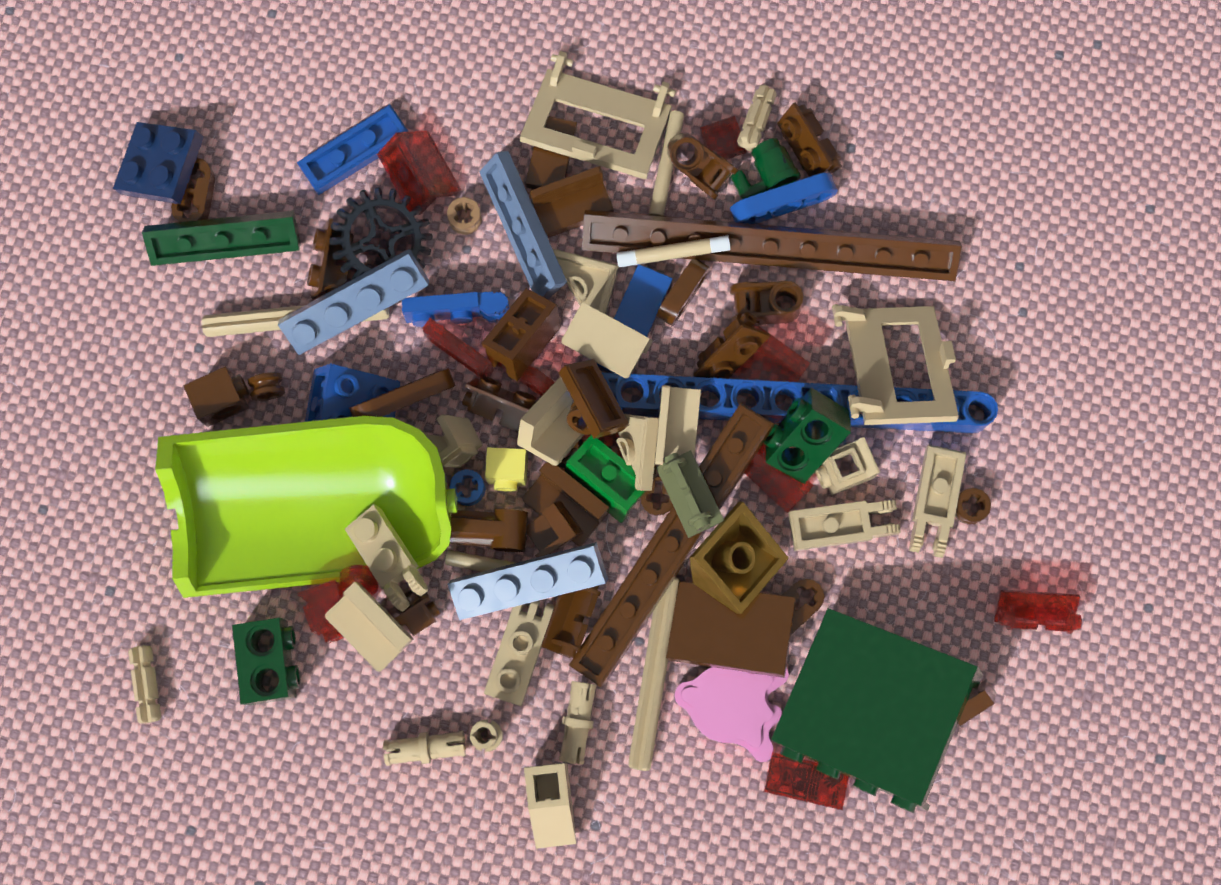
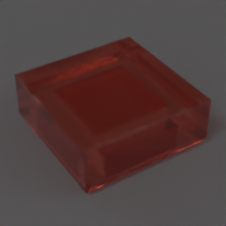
M735 115L700 127V134L705 146L711 151L717 152L724 159L728 160L747 153L745 148L738 146L737 140L741 130Z

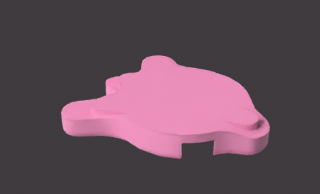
M711 667L694 680L681 683L676 688L674 697L676 703L687 711L694 725L704 736L721 743L741 745L749 751L755 760L767 762L771 759L774 752L769 738V731L780 720L782 711L778 706L769 703L768 695L787 681L789 674L787 668L785 678Z

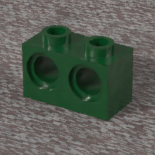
M811 387L802 399L796 398L792 402L787 416L779 425L774 424L775 426L764 441L766 463L805 484L851 433L849 410Z
M282 618L232 625L240 704L256 705L297 698L296 689L301 687V677L298 665H293L291 650L296 649V635L293 626H288V621ZM271 631L274 635V645L269 651L262 652L258 646L259 637L264 632ZM275 670L279 676L278 686L273 691L267 692L262 684L263 677L268 671Z

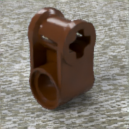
M688 133L675 135L667 145V155L673 165L714 200L719 196L717 191L731 174L735 175L738 172V169L714 150L711 151ZM683 143L694 145V154L687 161H679L675 156L678 146Z
M792 281L740 282L729 287L730 294L734 296L735 316L731 318L732 321L737 314L743 315L745 312H749L757 321L754 327L764 324H786L797 319L801 312L804 295L799 285ZM780 296H789L795 301V306L783 309L776 304L775 300ZM746 299L749 301V310L746 307Z

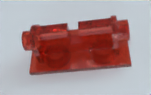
M764 443L744 472L786 513H789L814 486L809 480L802 484L767 464Z
M1000 590L994 622H998L1000 626H1006L1007 630H1013V628L1037 630L1038 625H1044V629L1048 631H1064L1067 634H1072L1074 630H1080L1082 626L1081 615L1076 614L1080 594Z

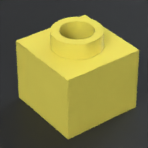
M487 447L485 470L487 483L494 485V490L514 492L517 491V486H526L528 467L526 449Z

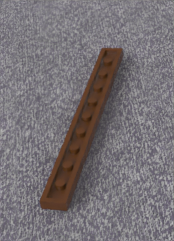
M585 210L582 250L617 253L729 235L731 250L680 259H693L695 257L698 260L954 282H956L962 248L960 241L593 210Z

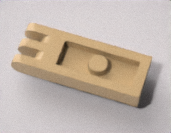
M540 600L531 602L528 613L521 611L524 604L512 608L484 691L485 695L522 707L555 605L547 603L543 611V617L536 616Z

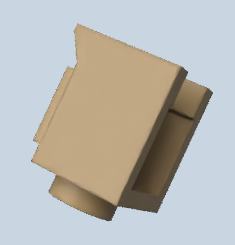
M442 414L437 420L445 435L424 434L438 448L443 466L460 468L478 453L477 450L483 445L468 418Z
M862 437L850 444L835 449L815 473L823 489L828 488L833 496L874 479L880 471L865 438ZM850 454L858 471L842 477L835 460Z

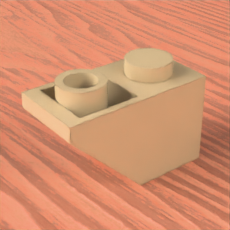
M568 763L524 768L528 810L536 849L576 844Z

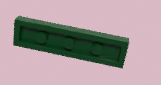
M294 211L147 225L142 230L151 266L300 251L301 246Z

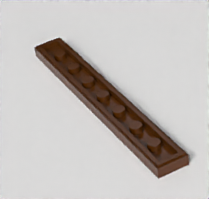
M740 403L699 465L719 510L775 426L774 423ZM673 506L581 645V653H576L569 666L599 687H604L705 531L688 538Z

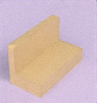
M584 302L581 303L561 340L562 344L589 359H594L596 363L624 378L630 377L642 353L646 354L653 342L650 338Z
M561 377L521 418L517 445L555 466L563 460L584 436V434L574 431L567 423V415L571 410L573 399Z
M662 385L654 464L663 465L665 463L663 459L673 453L681 455L690 450L695 457L701 390Z
M354 582L343 592L345 596L325 614V618L376 671L380 672L414 638L359 582Z

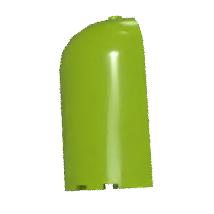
M357 416L158 437L155 470L164 491L167 509H175L177 514L178 529L171 530L173 549L172 579L183 598L375 578L345 531L348 525L373 504L380 507L419 566L416 569L435 561L450 544V513L458 512L455 488L447 489L438 448L420 429L396 418Z

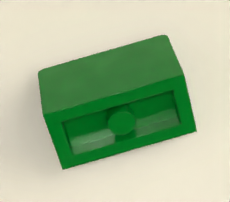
M592 435L566 463L565 472L609 507V514L620 523L625 521L632 507L646 493V491H640L635 488L636 475L632 466L626 465L620 456L598 438L594 439Z

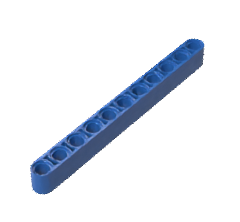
M601 372L623 413L645 417H659V395L661 394L662 385L701 390V393L706 391L713 392L719 402L712 407H707L700 403L698 419L729 421L739 406L736 397L747 393L755 398L757 404L750 409L772 423H781L787 416L788 411L778 408L775 398L785 395L793 401L796 398L802 399L811 387L847 408L850 412L851 427L979 433L990 425L998 414L997 402L988 393L953 390L959 415L957 422L864 425L863 415L859 414L858 418H852L848 396H859L857 385L631 374L629 378H624L616 373ZM894 387L897 401H934L932 389ZM637 388L641 391L643 397L635 403L627 402L621 396L625 389ZM969 405H976L983 410V421H978L971 417L968 410Z

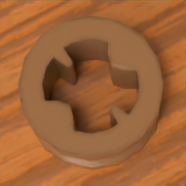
M466 197L457 198L448 206V221L455 232L468 235L478 230L482 217L480 208L474 200ZM464 209V212L467 213V209H470L472 220L465 223L463 219L462 223H458L457 212Z

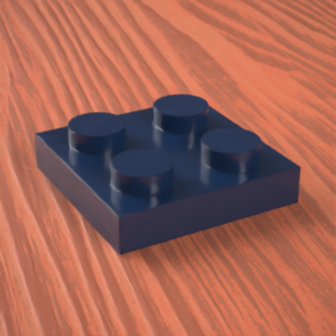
M136 122L113 190L125 196L181 204L204 136L192 129Z

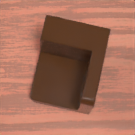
M562 501L552 503L541 511V516L527 525V535L539 550V553L535 555L536 558L556 553L584 533Z

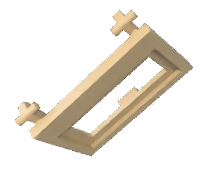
M560 51L558 55L552 54L551 61L555 62L553 70L547 69L520 135V142L646 180L672 105L665 104L667 96L674 97L676 90L670 89V83L663 81L661 86L655 84L653 88L654 92L659 93L657 100L648 99L562 73L564 66L572 67L574 60L567 58L566 52ZM556 101L643 127L644 130L635 154L545 128L554 102Z
M838 304L832 306L835 326L840 327L843 324L842 321L845 320L859 393L857 397L855 395L848 396L852 418H858L859 412H862L864 425L957 422L959 415L948 371L950 363H955L956 357L952 341L941 340L934 306L868 309L844 305L839 306ZM918 324L934 401L897 402L882 326Z

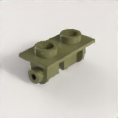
M690 450L681 455L673 453L663 459L665 463L657 466L656 469L688 538L723 522L722 514L692 451Z

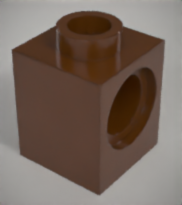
M226 366L183 385L197 420L206 427L249 409L245 396L250 395L244 379L240 374L235 376Z

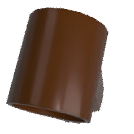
M494 509V512L458 510L457 513L451 514L450 543L456 545L489 546L492 550L503 552H525L528 512L515 509Z

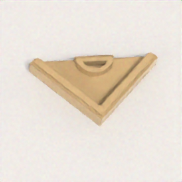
M553 249L557 261L563 270L567 285L578 304L581 305L584 302L606 314L619 266Z
M624 414L630 425L623 431L618 432L620 438L616 441L626 465H631L635 472V488L640 491H652L659 418Z

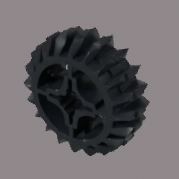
M376 187L374 189V200H370L366 190H362L359 193L362 204L358 205L352 197L346 200L347 205L352 210L351 213L341 208L337 210L336 214L345 222L344 224L332 222L330 228L341 232V237H332L329 239V243L334 246L342 245L343 250L333 253L332 256L334 260H339L343 257H346L348 260L340 268L342 273L347 272L351 267L357 270L352 280L372 269L361 263L355 255L372 251L377 253L384 263L396 256L394 253L395 242L410 234L412 237L410 251L422 269L426 266L424 261L417 258L418 254L424 256L431 254V249L421 246V241H430L433 239V235L431 233L421 234L420 228L430 224L427 218L416 221L414 216L422 211L420 205L415 206L411 211L405 208L411 200L410 196L405 195L399 204L395 202L397 190L391 189L388 198L382 199V189ZM381 208L393 211L402 217L406 224L395 227L387 226L381 220L380 215L377 214L376 209ZM365 213L369 228L366 238L350 244L351 226L360 214ZM376 227L377 229H382L383 233L385 231L388 232L389 235L395 232L399 233L386 243V251L385 249H379L380 244L377 247L373 244L363 246V244L369 243L376 236Z

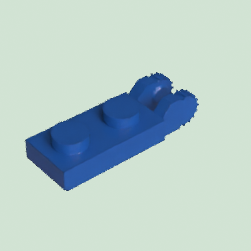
M493 291L409 297L402 300V313L406 323H412L416 327H428L434 325L435 321L449 319L454 324H465L472 322L473 317H482L487 322L494 323L500 320L509 309L508 297L502 294V292L499 293L497 291L496 293H493Z

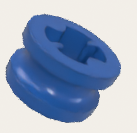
M461 470L450 481L449 487L450 489L455 488L457 502L461 505H476L485 496V483L474 470ZM471 478L473 485L478 483V490L471 491V497L465 498L462 491L458 493L457 488L464 485L465 479Z

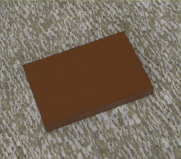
M679 581L666 658L669 661L785 678L796 598L759 593L742 614H737L693 583Z

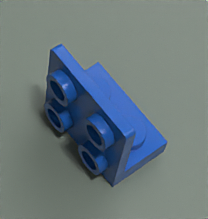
M331 363L316 368L313 372L305 422L352 417L349 407L400 387V382ZM396 411L382 417L395 418Z

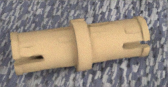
M571 681L567 716L562 718V724L565 725L559 761L584 764L589 729H593L594 722L590 719L596 689L595 684Z
M488 719L477 722L470 732V740L473 746L480 751L482 749H485V752L495 750L503 739L501 727L492 720L491 723H488ZM488 728L493 737L486 743L481 733Z
M464 731L429 736L428 732H422L415 738L384 740L383 750H386V752L400 750L397 753L384 754L386 766H391V764L413 761L430 764L431 759L455 756L464 757L466 756V746L464 744L449 746L450 744L464 743Z

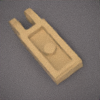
M933 445L926 446L912 518L914 525L911 532L909 551L920 552L924 542L925 526L928 524L938 527L932 547L933 556L944 557L949 531L954 525L966 452Z
M889 500L873 503L859 501L790 511L788 517L794 551L871 541L873 538L900 534V524L889 523L871 527L869 514H886L897 510L896 501Z
M373 504L345 528V531L395 608L403 612L410 605L407 597L398 585L403 579L406 580L411 590L419 596L428 591V586L416 569L419 566L380 507Z

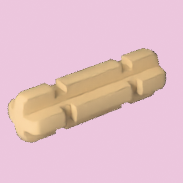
M761 85L755 91L752 99L753 104L749 107L742 126L743 131L740 132L737 140L739 147L752 151L759 145L762 137L761 132L765 129L772 109L771 105L774 104L777 96L775 89L769 88L767 85Z
M136 646L130 648L128 654L130 665H134V669L131 670L135 702H139V707H136L137 721L142 724L152 723L161 719L160 704H156L155 700L159 698L155 667H152L150 662L154 661L151 646Z

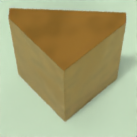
M738 502L726 515L724 521L718 524L689 557L693 584L737 614L743 613L789 559L744 502Z

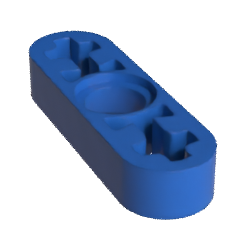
M821 173L742 199L730 207V212L734 222L758 224L824 202L835 196L838 190L831 173Z

